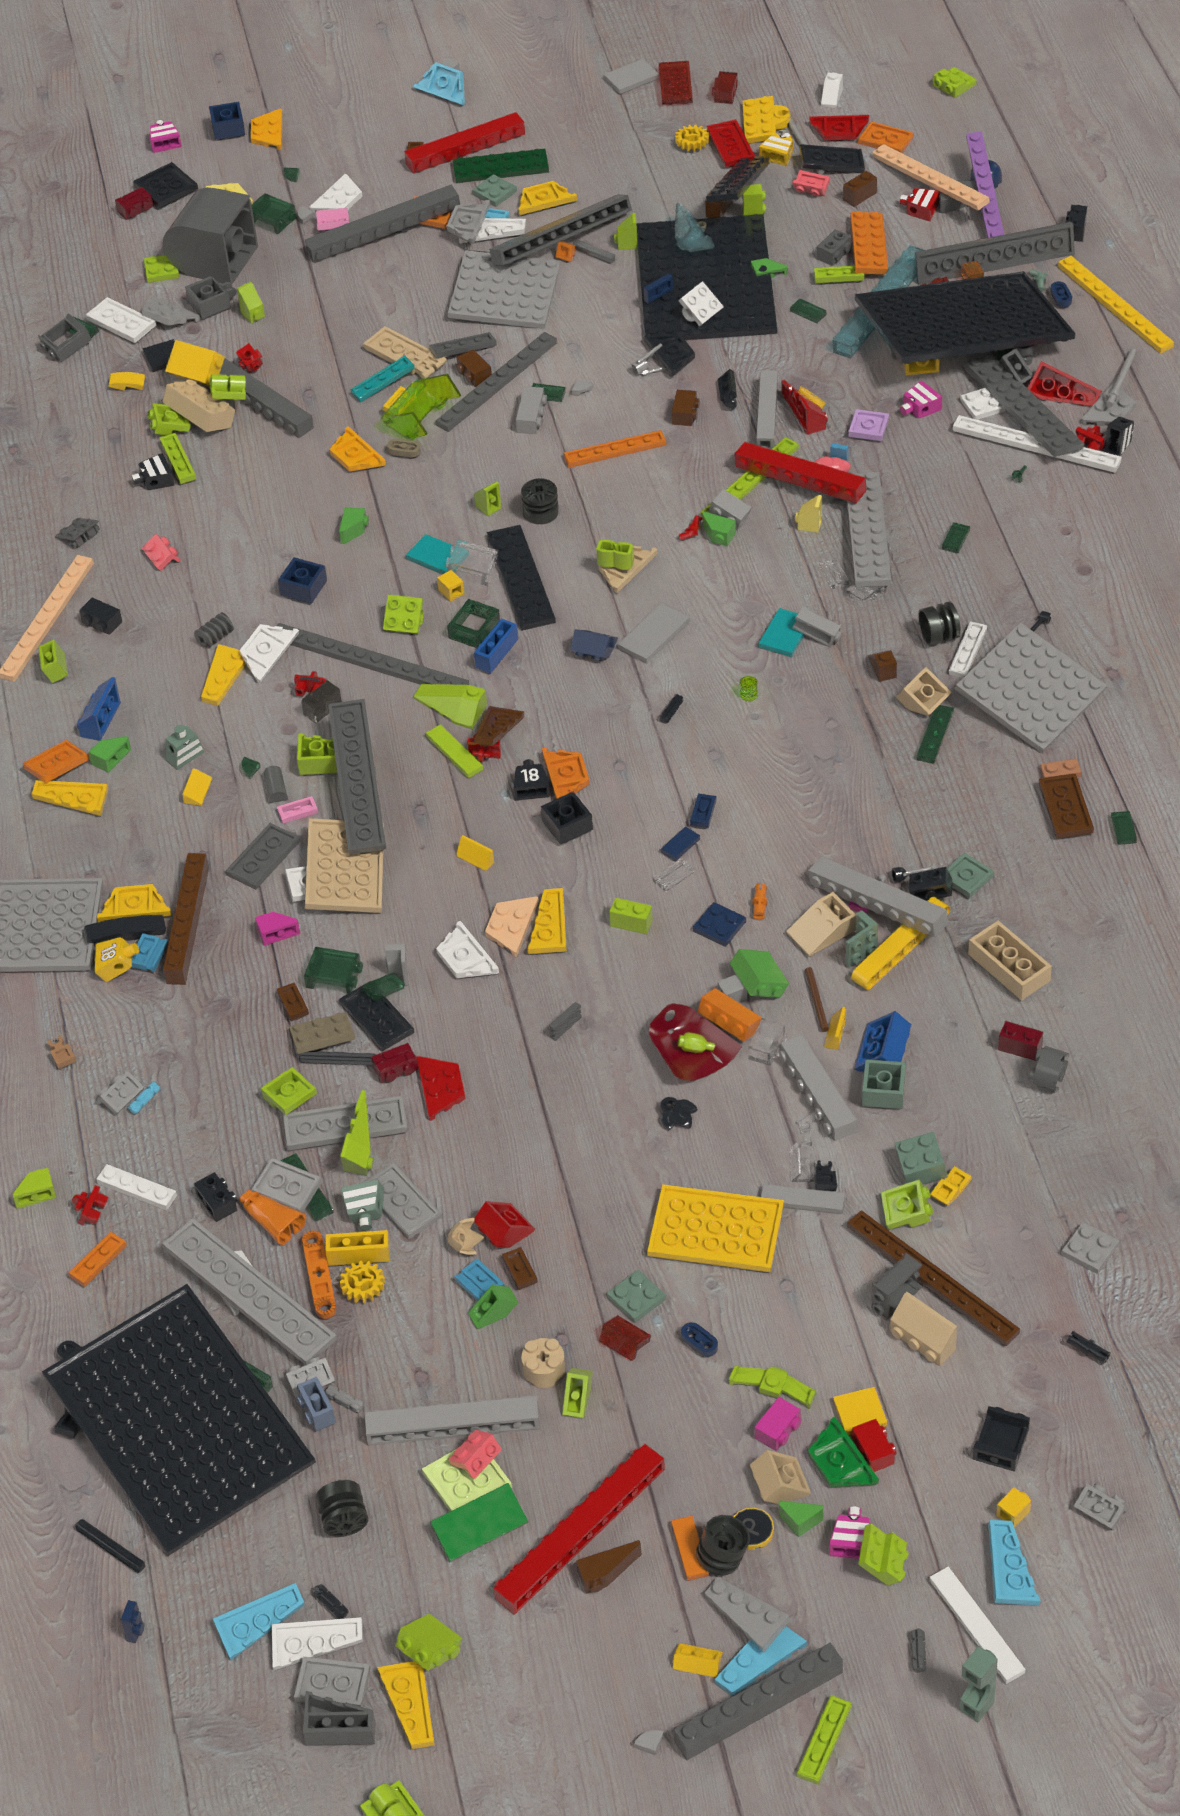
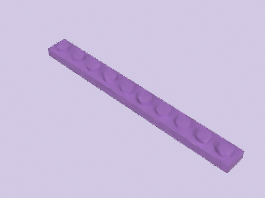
M982 131L966 133L977 191L988 196L990 203L981 208L987 238L1004 235Z

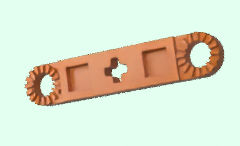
M307 1231L302 1237L315 1311L318 1317L328 1319L335 1315L336 1304L323 1237L319 1231ZM311 1238L318 1239L314 1245L313 1243L312 1245L308 1243V1240ZM321 1271L322 1276L317 1277V1272ZM324 1305L331 1306L327 1312L320 1309Z

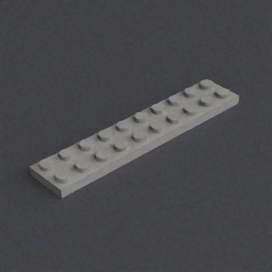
M879 472L852 473L866 478L867 489L858 503L847 501L855 587L891 586Z
M192 1218L162 1243L163 1248L303 1364L308 1365L311 1359L318 1357L337 1340L335 1333L195 1219Z

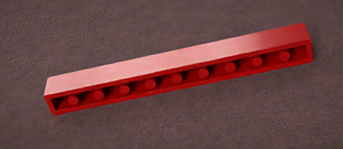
M646 1444L635 1449L630 1458L625 1463L619 1464L616 1471L610 1477H606L597 1490L591 1491L586 1500L580 1506L574 1507L571 1514L565 1520H561L551 1534L545 1535L535 1549H531L519 1564H515L504 1579L501 1578L496 1582L493 1588L495 1600L515 1615L665 1470L664 1458Z

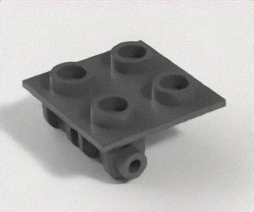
M76 518L70 526L62 528L55 538L70 540V546L78 548L84 542H87V539H91L99 532L100 528L97 525L99 521Z

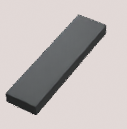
M490 332L431 344L429 345V350L435 358H441L468 352L472 349L478 350L496 346L497 341Z

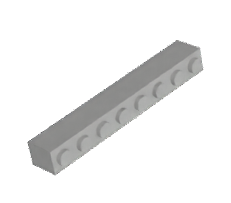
M821 857L808 870L810 884L829 893L834 892L837 896L847 901L849 900L934 938L948 924L947 909L827 858Z
M537 1396L365 1412L368 1446L465 1437L475 1430L497 1434L540 1429Z

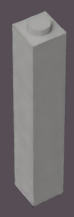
M761 370L757 445L768 449L774 447L778 370Z

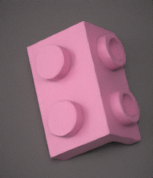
M348 208L316 211L317 229L321 230V232H326L349 223Z

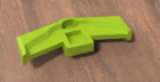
M734 1366L729 1378L730 1385L760 1386L759 1393L772 1397H781L783 1392L807 1406L808 1409L811 1408L817 1393L815 1389L789 1376L785 1369L778 1367L760 1369Z

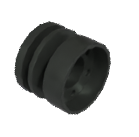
M536 478L529 480L523 485L521 497L525 519L533 524H547L555 520L559 514L558 494L555 483L548 479Z
M951 601L937 604L936 609L933 606L919 609V625L923 638L928 645L942 642L943 637L945 640L960 637V620L956 608Z
M338 1480L323 1486L317 1492L315 1497L319 1513L321 1514L323 1529L327 1535L346 1537L361 1531L369 1521L363 1503L360 1485L357 1482Z
M718 1515L710 1519L696 1548V1558L699 1564L706 1571L715 1575L725 1576L737 1570L750 1542V1533L746 1525L730 1515Z

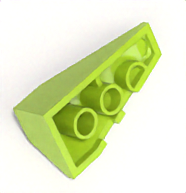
M421 684L414 695L415 700L428 708L437 710L439 715L450 718L451 722L455 725L473 729L487 706L486 689L471 685Z
M361 1090L355 1108V1116L357 1117L351 1120L350 1133L346 1135L340 1157L343 1171L367 1176L368 1170L373 1168L374 1158H372L366 1091Z

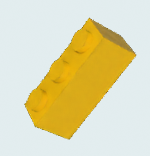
M388 1230L326 1234L328 1266L351 1263L359 1264L361 1260L363 1263L368 1261L370 1263L389 1262L390 1241Z

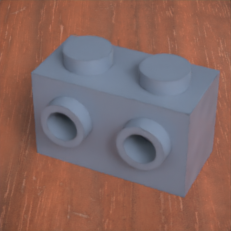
M318 1377L298 1384L299 1396H297V1401L300 1408H305L306 1410L304 1414L308 1424H313L316 1431L335 1424L333 1408Z

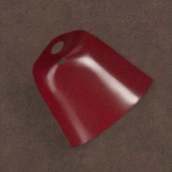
M672 1003L667 1005L653 1019L649 1026V1035L653 1044L674 1076L684 1081H694L717 1072L731 1062L742 1048V1045L698 1012L682 1004ZM674 1010L675 1015L673 1019L666 1021V1013ZM674 1029L673 1033H668V1030ZM688 1032L702 1035L707 1042L715 1043L714 1050H705L701 1053L683 1051L682 1047H678L679 1035H684ZM713 1054H714L715 1056H717V1057L722 1061V1063L719 1062V1061H716V1059H715V1057L713 1056Z

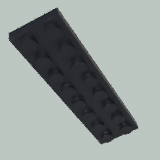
M769 157L740 158L706 196L707 202L738 200L770 164Z
M521 525L487 532L488 541L521 631L556 623L555 615Z

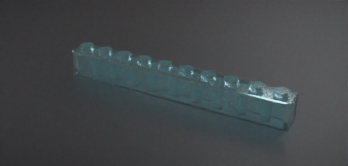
M909 245L871 292L909 287L916 278L914 252L923 251L924 249ZM860 307L848 319L846 325L842 326L838 335L834 336L832 340L833 353L851 359L875 329Z

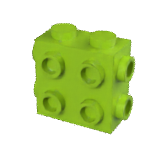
M429 1613L401 1627L395 1646L422 1668L429 1671L457 1657L460 1652L462 1637Z

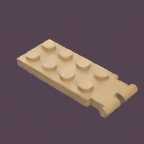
M386 326L363 343L364 349L390 363L406 356L415 366V369L409 373H417L423 380L447 362L445 357L435 358L428 348Z

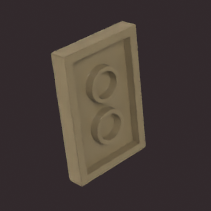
M346 1012L289 1026L297 1054L355 1040Z

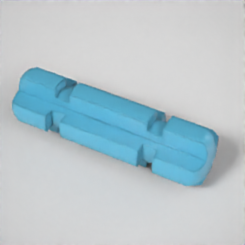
M152 1082L128 1106L129 1111L132 1114H137L160 1090V1086L156 1082Z

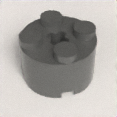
M1045 1046L1042 1049L1039 1048L1035 1060H1038L1036 1068H1032L1029 1079L1033 1080L1035 1085L1057 1092L1059 1087L1056 1084L1058 1081H1063L1068 1066V1061L1065 1060V1057H1069L1070 1054L1049 1046Z

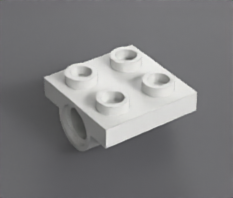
M703 281L679 300L684 307L682 309L684 317L691 322L695 320L699 326L723 308V305Z

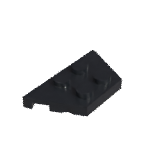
M681 334L659 335L660 338L650 339L649 335H645L644 341L651 350L662 344V347L654 352V354L671 376H674L695 358V352Z

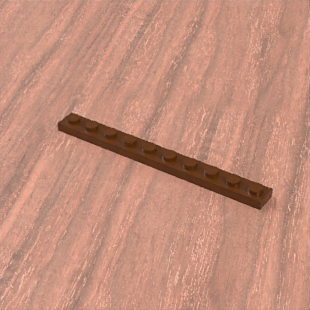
M862 1210L847 1222V1227L894 1263H897L900 1259L903 1260L905 1253L921 1263L922 1267L918 1270L920 1276L917 1280L1003 1345L1007 1346L1020 1334L1019 1327Z

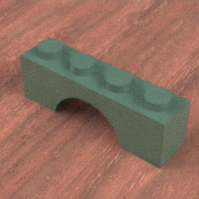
M980 1646L975 1649L962 1665L961 1677L967 1680L969 1685L960 1698L959 1708L960 1711L977 1723L994 1704L998 1659L990 1650H984Z

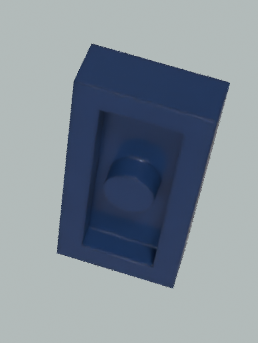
M668 273L644 287V301L649 304L673 290V276Z
M698 793L690 819V826L709 828L717 801L716 796Z
M128 1600L120 1620L127 1642L136 1643L138 1636L143 1634L145 1624L142 1621L137 1602Z

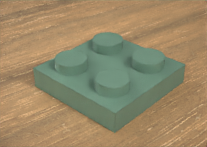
M493 174L475 187L472 193L483 201L490 200V204L497 207L517 192V186Z
M965 852L947 868L952 877V887L968 898H971L994 877L992 869Z
M637 1270L607 1292V1298L629 1319L636 1323L664 1302L666 1294L640 1270Z

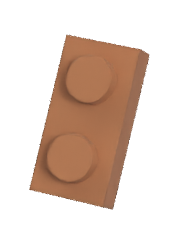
M1077 759L1040 765L1043 778L1074 773L1079 778L1082 773Z

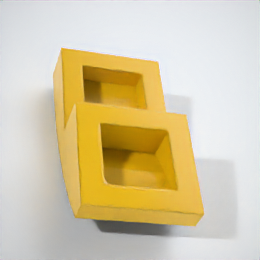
M133 372L111 373L108 387L125 391L126 386L142 390L145 375Z
M955 1166L947 1175L948 1177L941 1179L930 1194V1196L947 1206L962 1193L972 1180L971 1175Z

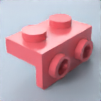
M800 170L797 179L793 180L792 184L797 192H807L814 196H825L830 177Z
M155 534L142 547V550L153 564L162 571L172 559L178 563L181 559L177 556L179 552L173 546H169L171 542L165 536L161 538Z
M475 1430L454 1451V1454L448 1460L452 1466L465 1469L469 1476L475 1479L501 1451V1447L493 1434Z

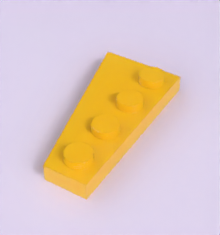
M218 644L201 695L202 702L216 706L220 704L246 666L245 661L240 655V650Z
M35 780L32 797L39 801L101 816L109 788L108 784L49 781L45 784L40 780Z
M563 888L544 889L539 905V913L535 920L534 931H532L531 942L528 946V954L567 951Z

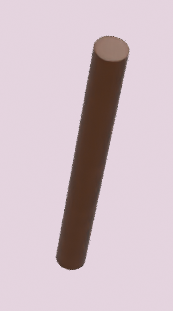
M807 967L805 973L822 1032H827L829 1027L813 969Z

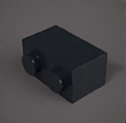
M93 597L79 610L83 624L108 635L122 623L120 609Z

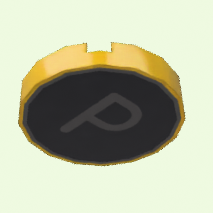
M745 1508L733 1516L744 1523L750 1533L748 1550L762 1548L772 1540L774 1534L773 1520L764 1510Z

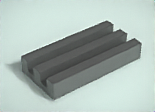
M577 1002L573 1003L549 1025L551 1039L554 1041L559 1039L582 1018L580 1004Z

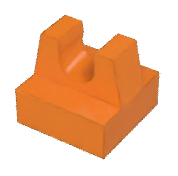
M559 241L555 257L569 262L572 261L573 256L576 254L575 245Z

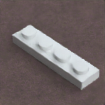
M106 1164L96 1179L99 1185L166 1211L177 1197L175 1190Z

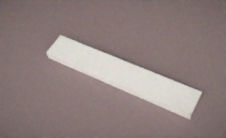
M946 1567L930 1576L932 1585L975 1643L984 1650H990L998 1659L997 1672L1007 1684L1025 1674L1026 1669L951 1569Z

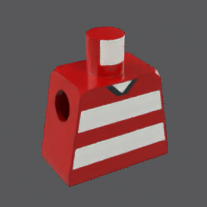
M915 188L910 196L901 195L900 204L907 205L908 215L930 222L939 205L940 191Z

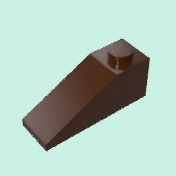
M640 1540L576 1560L577 1572L585 1593L601 1591L642 1555Z

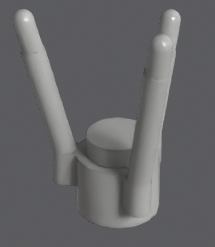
M659 344L642 358L631 364L636 375L642 374L644 377L650 373L666 370L664 366L647 370L649 365L646 360L653 356L654 352L662 347V344Z

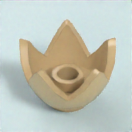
M475 1218L461 1220L451 1228L448 1234V1243L457 1252L467 1255L477 1254L472 1247L482 1241L484 1236L470 1230Z

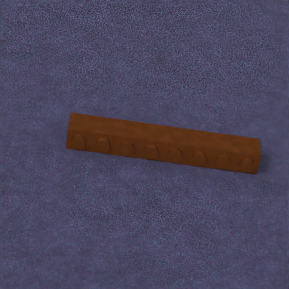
M187 853L163 969L167 984L186 985L209 872L206 853Z

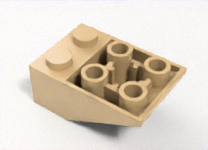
M832 892L817 900L786 933L810 957L856 931V914Z

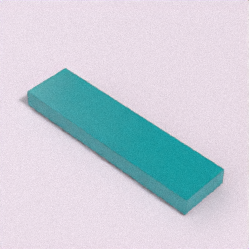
M403 356L350 389L351 393L361 403L415 369V366L406 356Z

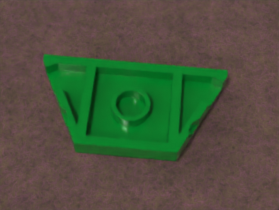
M833 1417L826 1430L820 1433L818 1440L808 1449V1456L830 1487L879 1484V1478L836 1417Z

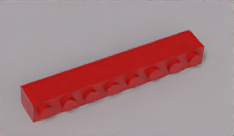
M517 112L406 150L404 151L405 164L415 174L449 162L452 159H457L525 135L524 121Z
M744 442L734 453L735 466L737 468L853 503H858L867 491L865 477L748 442Z

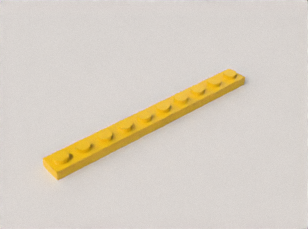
M1069 256L1058 261V267L1160 354L1174 347V341L1074 257Z

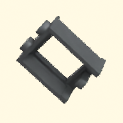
M69 313L63 320L44 334L38 335L41 341L39 343L44 351L47 350L53 359L56 358L60 362L92 340L87 329ZM71 328L77 331L59 346L53 342Z
M905 1253L904 1259H900L876 1284H872V1308L875 1313L884 1316L886 1319H889L894 1314L906 1292L914 1296L921 1289V1286L914 1280L920 1276L918 1270L922 1267V1264L907 1253Z

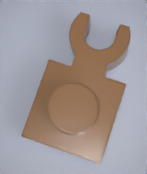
M59 1035L57 1036L58 1043L54 1044L51 1040H48L51 1057L58 1069L77 1062L69 1044L64 1045L63 1038Z

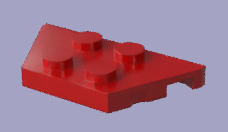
M869 115L809 116V123L824 140L830 141L855 140L869 122Z
M417 1056L429 1121L435 1119L436 1114L443 1110L446 1112L453 1105L465 1100V1091L458 1063Z

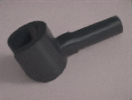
M1042 611L1037 622L1031 627V630L1034 632L1042 622L1050 623L1051 613Z

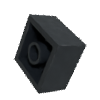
M574 791L541 806L542 822L560 845L593 830L592 814Z

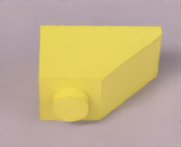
M818 495L801 505L800 512H797L795 522L798 523V530L819 533L822 523V495Z

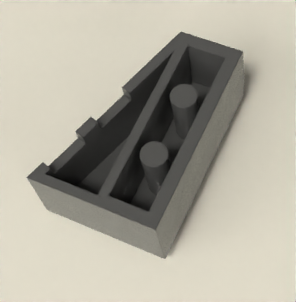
M306 1691L303 1735L306 1745L375 1744L376 1722L373 1710L347 1702L343 1704L333 1701V1698H322Z

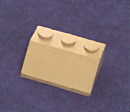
M906 1292L890 1319V1332L897 1339H902L911 1349L923 1354L928 1361L941 1366L956 1351L957 1326Z

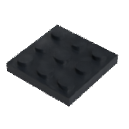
M173 162L133 181L136 189L143 187L151 195L153 204L158 208L198 189V184Z

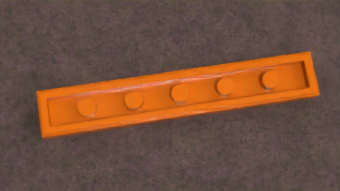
M662 430L564 452V459L568 468L666 446V439Z

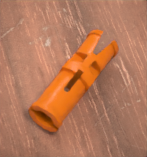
M760 883L755 885V897L752 904L754 905L753 918L756 920H763L765 918V907L768 904L766 898L767 886L763 883L761 890Z

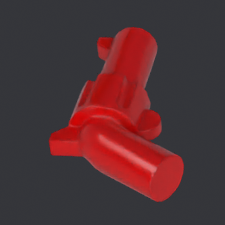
M694 516L692 523L685 529V532L678 534L680 541L698 536V525L702 521V517Z

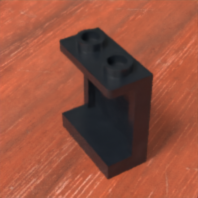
M988 1406L982 1431L973 1448V1460L1015 1472L1029 1432L1030 1417L1021 1413L1009 1412L1000 1407Z

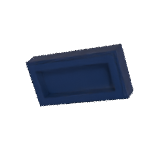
M685 826L661 848V853L676 862L700 840V835Z

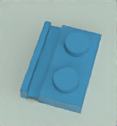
M142 933L137 943L139 953L132 956V968L145 971L149 969L155 972L169 945L168 939L162 940L160 937Z
M479 1259L474 1260L461 1270L462 1272L459 1275L456 1274L454 1276L455 1281L477 1301L492 1284L505 1286L504 1282Z

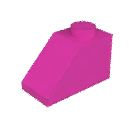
M276 912L255 917L257 930L264 946L300 934L299 923L296 918Z

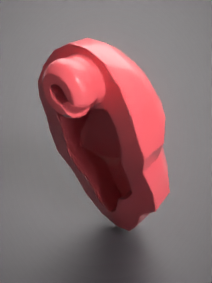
M825 456L815 461V463L845 472L849 471L851 467L848 461L838 457Z

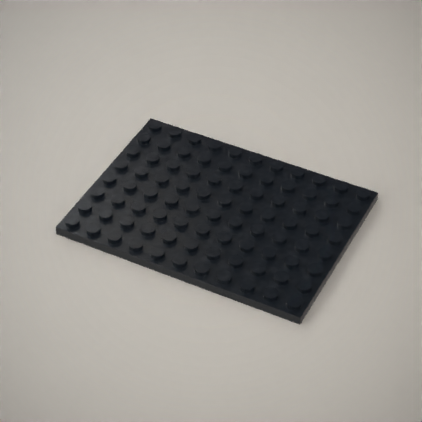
M764 214L636 223L645 335H649L650 339L660 338L659 335L681 334L685 340L777 334L771 273L757 276L751 266V261L764 258L769 259ZM700 221L706 223V229L698 230L697 228L685 230L688 232V235H684L680 231L681 228L686 226L695 227L697 222ZM761 265L758 271L764 272L767 270V267ZM668 273L673 276V290L649 304L644 301V287ZM703 281L723 305V308L699 326L695 320L691 322L684 317L682 313L684 307L679 300Z
M1024 271L855 294L856 303L899 361L904 364L945 357H958L959 355L966 354L973 355L980 352L988 353L994 350L1002 351L1008 348L1036 346L1037 344L1044 343L1051 344L1058 341L1066 342L1075 339V332Z
M185 1284L42 1371V1375L168 1556L316 1463L311 1452L188 1284Z

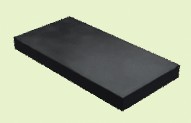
M800 144L799 151L802 168L857 173L865 172L862 149Z
M372 981L338 999L343 1009L382 1052L415 1033L414 1028Z

